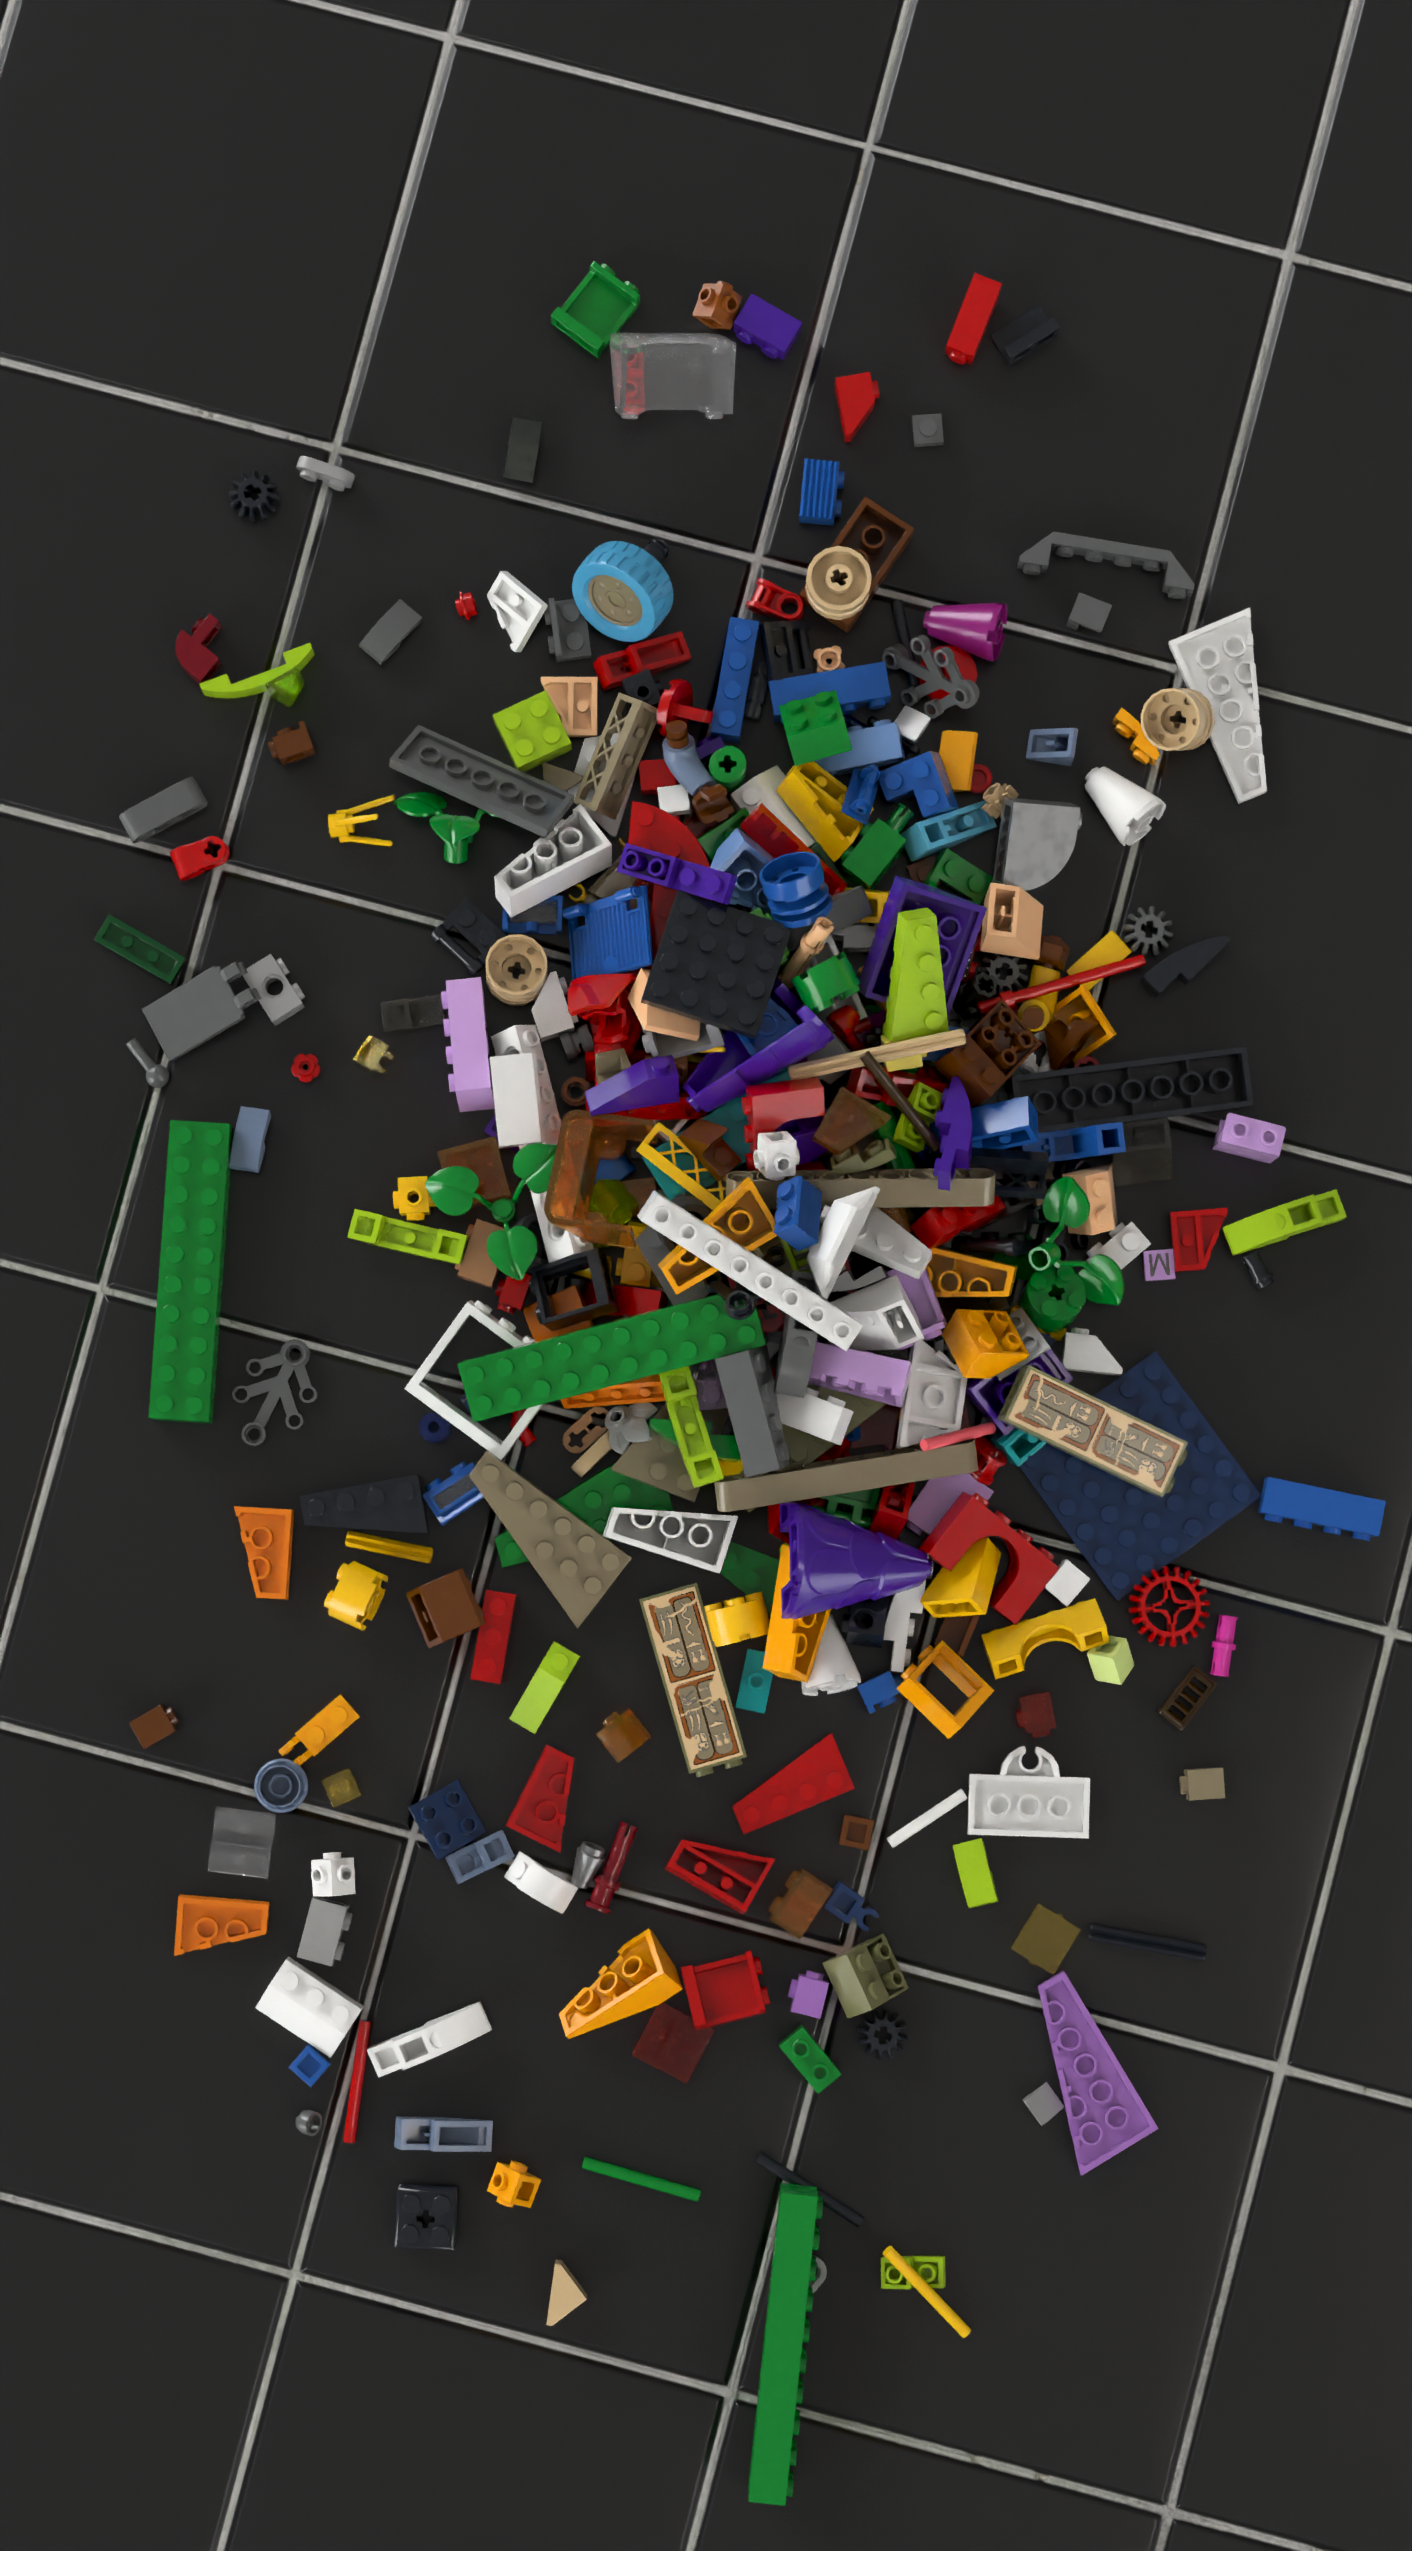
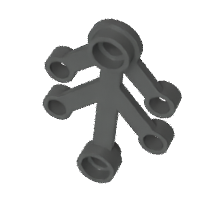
M919 635L913 638L910 642L911 650L915 654L922 656L927 667L909 659L908 651L902 644L897 643L885 649L882 661H885L887 668L893 670L901 668L927 681L917 687L910 686L901 692V701L906 706L918 703L922 697L938 689H942L950 694L940 700L934 698L924 704V712L930 718L938 717L945 709L956 704L963 709H968L976 704L980 694L979 688L974 681L963 679L954 660V653L949 647H942L933 654L931 643L927 636ZM940 667L946 668L950 679L944 676Z
M297 1339L289 1340L282 1346L280 1353L260 1360L251 1359L247 1362L246 1371L253 1377L261 1376L266 1369L280 1365L282 1367L276 1377L249 1386L239 1385L232 1392L233 1399L240 1404L247 1403L251 1397L269 1392L254 1422L246 1424L242 1429V1439L246 1444L259 1446L265 1441L267 1436L265 1426L280 1397L287 1416L285 1420L287 1427L292 1430H299L303 1427L304 1418L298 1413L288 1383L294 1371L301 1388L299 1391L300 1399L307 1404L316 1401L318 1393L311 1385L305 1367L310 1359V1350L303 1341ZM293 1349H298L301 1352L298 1360L290 1358V1352ZM254 1362H258L261 1366L258 1373L250 1371V1366ZM240 1389L247 1391V1397L244 1400H239L236 1396L237 1391ZM306 1389H311L314 1392V1396L310 1400H305L303 1397V1392ZM294 1415L300 1418V1424L296 1427L291 1426L289 1423L290 1418ZM252 1429L260 1431V1437L257 1440H252L249 1436Z

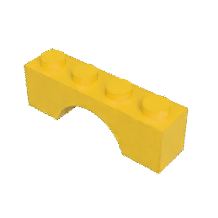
M1095 1598L1077 1602L1075 1605L1060 1610H1052L1032 1619L1021 1620L1016 1625L994 1629L989 1633L981 1635L984 1650L995 1680L1024 1671L1026 1659L1031 1651L1046 1642H1067L1081 1652L1110 1643L1107 1626Z

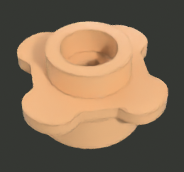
M834 645L831 648L823 650L819 648L814 651L813 658L817 661L818 673L845 668V665L841 662L842 650L839 646ZM831 659L832 663L828 664L826 660Z

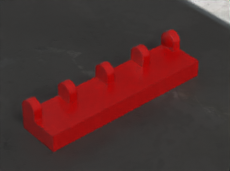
M762 803L740 824V827L773 858L794 852L814 853ZM820 859L825 874L824 882L829 887V894L833 896L844 892L847 884Z

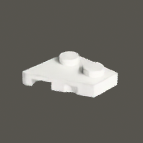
M500 571L487 597L492 608L497 612V619L502 629L507 630L513 642L510 644L511 649L514 652H521L548 605L508 571Z

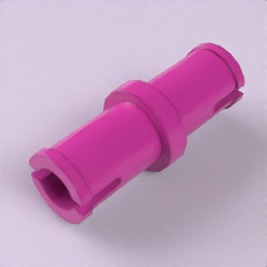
M1218 1614L1216 1639L1212 1641L1211 1646L1214 1647L1210 1674L1229 1677L1232 1650L1236 1648V1644H1233L1238 1617Z

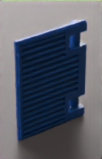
M646 885L639 887L631 886L617 891L612 896L588 904L580 903L565 908L562 911V916L567 919L572 980L588 975L624 974L653 965ZM631 899H637L638 908L631 910ZM578 916H585V925L578 926Z

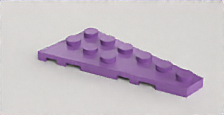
M1063 1970L1038 1985V1990L1078 2168L1082 2176L1159 2128Z

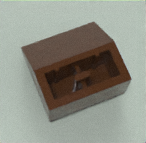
M463 1568L406 1593L428 1649L486 1624L483 1618V1611L476 1602L471 1590V1582L465 1575Z

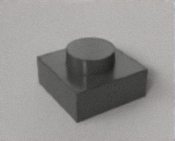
M941 413L912 415L914 447L943 445Z

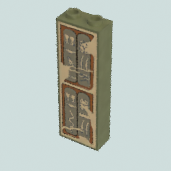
M1024 1365L1020 1368L997 1418L1001 1422L1160 1497H1163L1165 1493H1169L1175 1482L1174 1472L1177 1466L1183 1464L1188 1452L1185 1449L1188 1442L1030 1365Z
M697 1583L639 1599L689 1774L695 1772L696 1777H701L714 1773V1766L724 1764L725 1769L742 1765V1758L747 1757L716 1647L712 1640Z

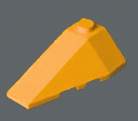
M648 1928L625 1943L617 1951L620 1954L609 1967L604 1965L598 1972L601 1976L590 1987H584L559 2013L565 2035L568 2039L655 2007L683 1989L675 1965L652 1930Z

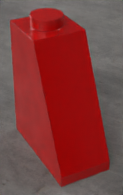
M974 273L946 345L945 354L949 356L951 361L964 365L965 362L972 365L998 303L1002 283Z

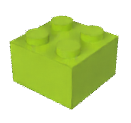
M547 690L493 714L494 723L516 769L522 772L541 765L542 762H548L572 750L571 741Z

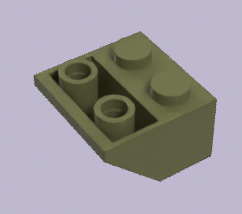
M884 1933L823 1962V1966L847 2018L871 2011L909 1989Z

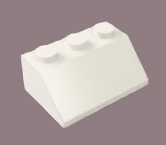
M777 765L753 777L730 794V802L737 811L740 808L746 807L750 814L762 803L808 848L817 842L777 793L776 789L785 777Z
M288 1957L255 2008L331 2058L364 2006L291 1957Z

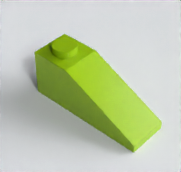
M554 1641L509 1719L535 1734L581 1656Z

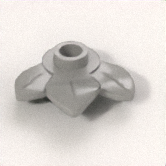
M649 1402L635 1403L629 1407L619 1405L612 1408L605 1417V1426L610 1431L609 1445L611 1448L623 1455L630 1442L650 1441L652 1435L647 1420L654 1417L658 1413V1409Z

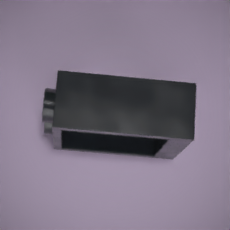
M598 1248L531 1268L532 1279H530L529 1284L533 1295L537 1297L539 1306L535 1308L536 1316L539 1323L552 1332L619 1311L607 1255ZM590 1268L597 1303L556 1315L549 1281Z

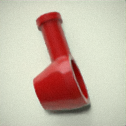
M845 1005L831 1012L826 1017V1020L831 1028L843 1037L851 1052L864 1050L865 1046L854 1034L860 1016L850 1005Z

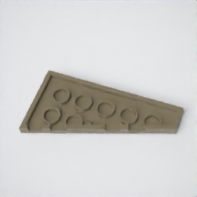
M694 1377L693 1381L697 1391L696 1397L704 1422H711V1434L721 1435L728 1417L727 1413L729 1412L721 1381L719 1379L704 1388H700ZM666 1403L653 1419H670ZM650 1429L652 1435L650 1441L633 1442L610 1469L693 1503L700 1490V1487L694 1488L680 1448L658 1435L652 1429Z
M487 1450L469 1473V1477L578 1629L631 1560L632 1556Z

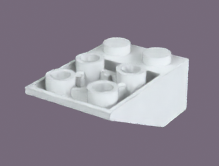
M897 1275L830 1302L863 1325L848 1349L894 1350L924 1338L918 1315Z

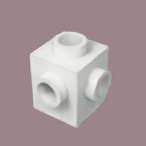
M787 1131L758 1133L757 1150L753 1154L755 1167L770 1180L778 1181L785 1179V1176H795L796 1165L800 1161L799 1150L796 1147L797 1141Z
M341 1852L323 1853V1859L311 1860L313 1896L356 1894L354 1857H341Z

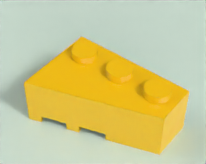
M814 761L797 766L794 765L776 789L777 793L834 863L850 847L864 824L841 812L847 787Z

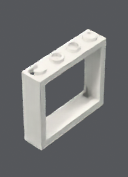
M470 1300L462 1308L404 1389L502 1460L543 1404L527 1408L506 1439L502 1441L478 1422H473L470 1416L422 1382L470 1315L513 1347L536 1342L528 1335L522 1338L514 1332L516 1326L502 1317L499 1321L491 1315L492 1309L488 1305H484L479 1300L476 1303Z

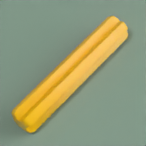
M348 1531L345 1539V1545L348 1547L418 1562L430 1563L433 1557V1549L430 1547L355 1531Z

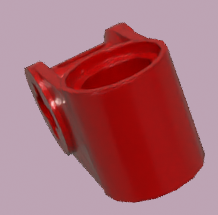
M757 579V588L751 601H747L745 605L749 610L776 621L801 620L803 618V603L797 594L785 590L768 580ZM791 603L798 607V610L791 615L785 614L782 611L786 604Z
M209 836L197 842L175 848L170 851V855L179 879L183 881L223 865L229 859L230 850L222 839L216 836ZM213 845L221 848L217 851L218 856L215 858L208 854L212 851L211 846Z
M982 1436L974 1438L979 1470L970 1474L981 1484L990 1485L994 1481V1474L999 1467L1007 1463V1457L1001 1450Z

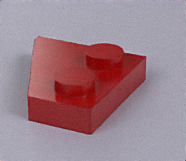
M1228 1208L1169 1213L1175 1272L1206 1269L1212 1249L1228 1213Z

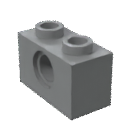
M269 954L246 969L248 973L243 975L244 979L251 989H257L262 998L258 1001L275 1026L305 1008L301 1002L305 995L296 982L291 985L285 977L290 972L281 958L275 960ZM275 981L281 982L283 984L282 992L278 995H270L268 993L269 985Z

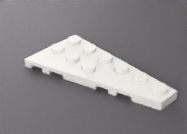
M1250 607L1173 639L1168 643L1187 688L1201 692L1212 705L1215 724L1209 738L1238 804L1262 795L1267 791Z

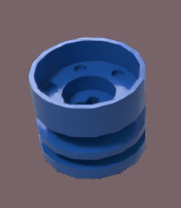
M811 852L785 854L767 863L760 871L759 879L764 895L768 898V907L771 910L772 920L781 923L785 928L808 926L815 923L817 918L828 915L833 908L829 887L824 882L825 874L822 864L816 854Z

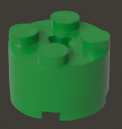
M844 951L810 968L800 976L798 975L791 979L802 1002L815 1015L834 1005L833 998L838 997L842 1001L860 991L858 985L861 983Z
M1050 1266L1042 1271L1036 1270L1023 1288L1019 1306L1023 1308L1033 1324L1043 1329L1044 1332H1059L1066 1329L1083 1308L1086 1302L1085 1286L1071 1266H1061L1059 1268Z

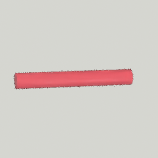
M988 1422L922 1439L920 1441V1448L923 1451H928L993 1434L996 1431V1426L993 1422Z

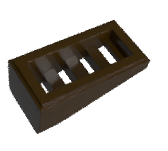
M1193 1665L1156 1712L1179 1731H1182L1218 1684ZM1194 1676L1207 1686L1204 1691L1191 1682ZM1186 1686L1199 1695L1197 1700L1184 1691ZM1179 1695L1192 1705L1189 1710L1176 1700ZM1172 1704L1185 1714L1182 1719L1169 1709Z

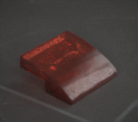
M662 2002L657 2005L632 2055L687 2084L716 2029L708 2027L696 2030L692 2016Z

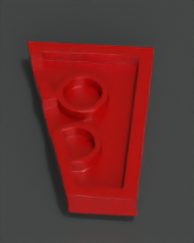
M546 1744L506 1823L507 1827L559 1853L561 1851L566 1805L572 1778L573 1757Z

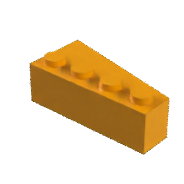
M749 1177L736 1187L703 1220V1222L750 1252L778 1236L773 1232L775 1230L774 1225L776 1224L774 1222L775 1219ZM677 1245L658 1264L676 1295L719 1271L680 1245Z
M941 1247L931 1249L932 1257L925 1269L937 1297H1008L1011 1295L1018 1266Z
M782 1545L763 1669L781 1678L808 1683L831 1609L798 1619H782L781 1589L790 1581V1546Z

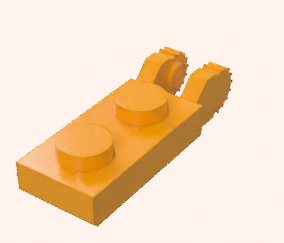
M340 1694L295 1733L296 1736L279 1749L278 1752L282 1756L288 1754L301 1741L308 1750L293 1760L294 1763L301 1766L312 1755L316 1756L360 1718V1715Z

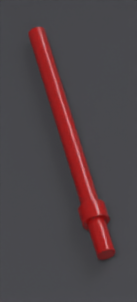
M1141 954L1015 992L1010 990L998 993L995 998L976 1003L979 1014L986 1013L1001 999L1010 1008H1013L1016 1003L1145 966V957Z

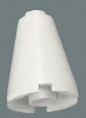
M1105 766L1093 768L1085 777L1087 781L1085 784L1086 791L1123 846L1126 844L1131 846L1144 837L1152 829L1149 825L1152 819L1155 817L1159 820L1165 811L1166 804L1160 798Z
M829 1614L808 1683L801 1682L802 1694L818 1696V1690L827 1691V1694H834L858 1686L857 1683H861L860 1674L832 1614Z

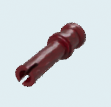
M621 1821L601 1875L597 1874V1877L594 1878L595 1887L590 1899L584 1903V1905L606 1914H610L609 1905L614 1892L619 1891L620 1883L617 1880L636 1832L639 1829L631 1825L625 1837L624 1834L628 1824Z

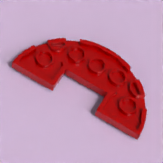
M632 801L628 844L710 868L701 844L682 822L655 806ZM654 884L650 917L653 962L677 894V890ZM653 965L643 968L651 970ZM640 969L633 970L624 974H633L635 976H638Z

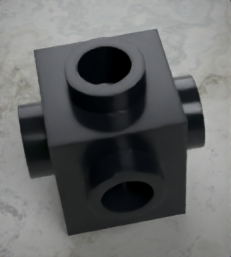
M649 669L622 680V688L625 695L658 708L664 689L660 680L654 682ZM626 702L625 708L629 712L632 704Z

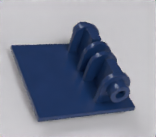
M458 1779L408 1808L437 1860L487 1832Z

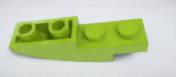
M1337 1189L1316 1196L1310 1195L1234 1222L1222 1229L1231 1253L1234 1256L1286 1240L1290 1236L1344 1220L1347 1216Z

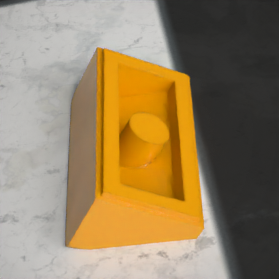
M952 730L942 732L939 753L953 792L970 791L978 738V733Z

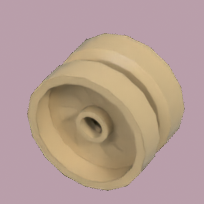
M835 546L824 549L813 558L808 566L805 586L808 602L817 613L825 618L842 620L854 616L863 609L869 598L872 579L869 564L860 553L852 548ZM835 581H841L843 585L840 586L839 583Z

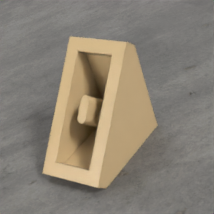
M557 2259L555 2261L546 2323L549 2326L556 2324L587 2300V2293L564 2262Z

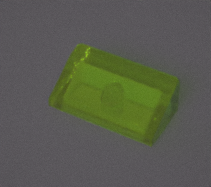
M293 668L266 683L270 696L287 707L293 705L305 685L297 668Z

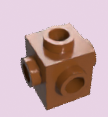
M717 281L716 284L704 283L698 295L692 316L711 329H731L743 297L733 291L732 285L724 281Z

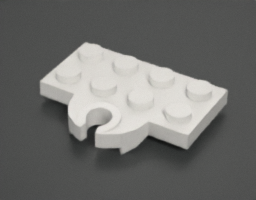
M1025 1746L1018 1747L1006 1756L1001 1764L999 1775L969 1774L967 1834L1089 1839L1090 1778L1060 1777L1059 1766L1054 1757L1043 1748L1037 1746L1034 1752L1038 1757V1764L1033 1769H1026L1021 1762L1023 1755L1026 1753Z

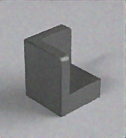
M1079 592L1066 626L1077 630L1078 626L1081 625L1100 633L1103 630L1112 605Z

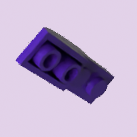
M625 843L617 872L726 905H729L738 877Z
M952 1076L950 1087H945L943 1090V1111L938 1110L935 1119V1128H939L940 1153L943 1154L941 1158H936L933 1175L938 1177V1189L947 1191L951 1190L957 1168L969 1170L972 1155V1114L970 1103L959 1077Z

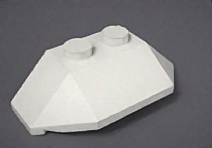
M872 1187L834 1200L831 1207L825 1205L820 1215V1223L823 1225L819 1231L818 1243L805 1249L810 1251L807 1261L819 1295L825 1300L828 1299L880 1188Z

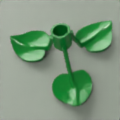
M429 792L406 794L394 801V805L396 804L402 812L411 816L427 817L435 814V816L430 818V826L445 842L444 860L454 864L467 861L468 843H473L474 834L480 830L479 821L481 816L487 813L492 817H498L480 808L474 819L468 816L443 814L441 809L447 807V802L442 797Z
M541 1143L529 1144L521 1148L514 1157L513 1169L515 1174L522 1180L519 1182L511 1200L500 1198L494 1203H490L480 1194L475 1193L479 1186V1178L472 1170L462 1166H452L437 1171L427 1179L425 1187L436 1207L447 1215L459 1216L465 1214L471 1209L473 1198L491 1210L495 1222L500 1226H504V1231L497 1230L489 1235L486 1246L489 1258L505 1275L521 1281L534 1261L538 1247L536 1237L528 1228L524 1226L509 1228L511 1223L517 1218L515 1205L518 1203V1198L526 1183L529 1189L537 1194L550 1190L557 1183L564 1165L563 1149L559 1145Z
M1069 1176L1063 1177L1051 1185L1046 1192V1198L1043 1200L1045 1218L1050 1222H1059L1052 1235L1046 1239V1242L1033 1248L1030 1253L1019 1256H1007L1005 1253H996L992 1260L1018 1266L1015 1279L1029 1280L1036 1270L1042 1271L1052 1265L1056 1268L1061 1266L1084 1267L1078 1273V1276L1085 1286L1086 1298L1098 1304L1118 1306L1122 1302L1125 1286L1121 1269L1112 1258L1097 1254L1091 1258L1089 1264L1086 1261L1060 1260V1248L1054 1243V1240L1063 1230L1064 1225L1070 1228H1077L1087 1221L1090 1214V1203L1085 1192L1073 1178ZM1026 1234V1238H1032V1239H1033V1237H1031L1030 1235Z

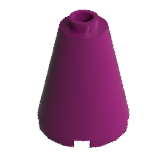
M1001 603L936 605L932 607L931 611H926L923 626L927 628L928 635L986 661L994 662V660L998 659L1003 646L1005 634H1002L1003 624L1007 625L1008 609L1006 604Z

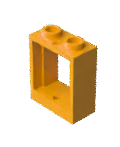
M942 1640L934 1648L929 1644L918 1655L917 1658L921 1662L917 1666L912 1663L901 1674L904 1681L896 1689L949 1739L965 1725L994 1690ZM931 1662L968 1697L967 1701L954 1715L916 1680Z

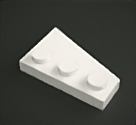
M871 1208L851 1249L855 1253L916 1279L920 1278L932 1257V1251L879 1208Z

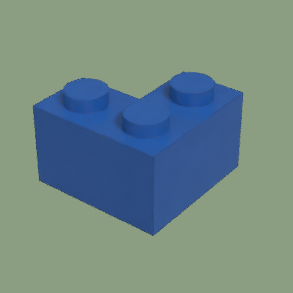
M928 751L880 771L879 782L886 801L898 803L916 796L922 816L928 819L959 809L940 753Z

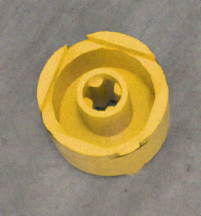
M352 1561L349 1565L343 1563L336 1576L339 1582L335 1591L330 1590L324 1607L329 1609V1616L363 1631L367 1628V1626L363 1625V1622L366 1619L372 1621L385 1593V1589L381 1588L382 1581L388 1582V1576L356 1561Z
M762 1591L745 1595L746 1601L744 1597L740 1596L723 1600L724 1607H722L721 1602L704 1606L715 1647L768 1634L770 1620Z

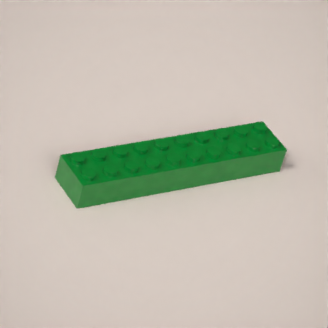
M170 1120L148 1417L153 1420L213 1422L231 1172L229 1163L234 1130L231 1124Z
M713 1294L461 1361L457 1365L473 1422L485 1420L764 1346L768 1343L763 1328L757 1301L755 1302L753 1314L743 1320L730 1318L724 1308L726 1301L718 1294Z
M780 2183L748 2484V2501L754 2503L785 2506L786 2496L792 2497L794 2478L793 2471H789V2466L796 2465V2440H792L793 2435H799L800 2410L796 2409V2404H802L804 2389L803 2379H799V2373L805 2374L807 2361L806 2349L802 2348L803 2342H809L810 2333L809 2318H805L806 2311L812 2312L813 2288L809 2287V2281H815L817 2266L816 2257H812V2250H818L820 2239L819 2226H815L816 2219H822L823 2211L822 2196H818L817 2187Z

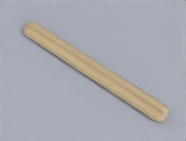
M956 1029L790 1065L788 1067L790 1080L806 1079L862 1067L865 1065L860 1060V1056L867 1051H870L877 1062L881 1063L964 1045L966 1043L965 1032L963 1029Z

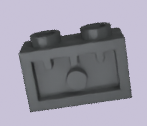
M548 598L549 607L544 612L546 625H552L553 636H547L549 653H556L557 662L592 658L587 620L579 611L575 600L555 601L554 598Z

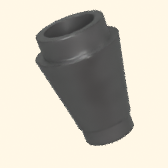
M583 1841L581 1847H577L571 1880L573 1885L584 1889L588 1888L605 1860L603 1856L605 1849L587 1841Z

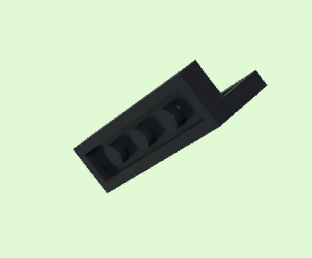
M928 1146L924 1165L925 1169L934 1168L936 1158L942 1157L943 1153H940V1148L933 1152ZM972 1147L969 1168L991 1169L995 1172V1179H1003L1009 1183L1006 1186L995 1184V1196L1031 1199L1046 1198L1045 1174L1049 1162L1048 1153ZM1024 1181L1038 1182V1188H1027L1022 1183Z

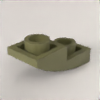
M888 1137L882 1141H873L865 1148L864 1152L861 1151L857 1143L850 1147L846 1145L836 1150L833 1157L830 1158L831 1168L835 1174L855 1173L875 1168L896 1158L895 1147Z

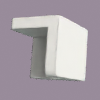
M1063 1559L1058 1565L1059 1570L1046 1584L1045 1589L1060 1600L1059 1602L1062 1605L1068 1607L1090 1578L1069 1560Z

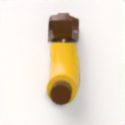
M1054 935L1041 936L1039 960H1031V962L1040 964V966L1033 965L1028 988L1060 978V972L1054 969L1064 971L1070 947L1062 941L1061 937ZM1059 991L1022 1002L1018 1010V1018L1030 1031H1040L1051 1021L1057 1005Z

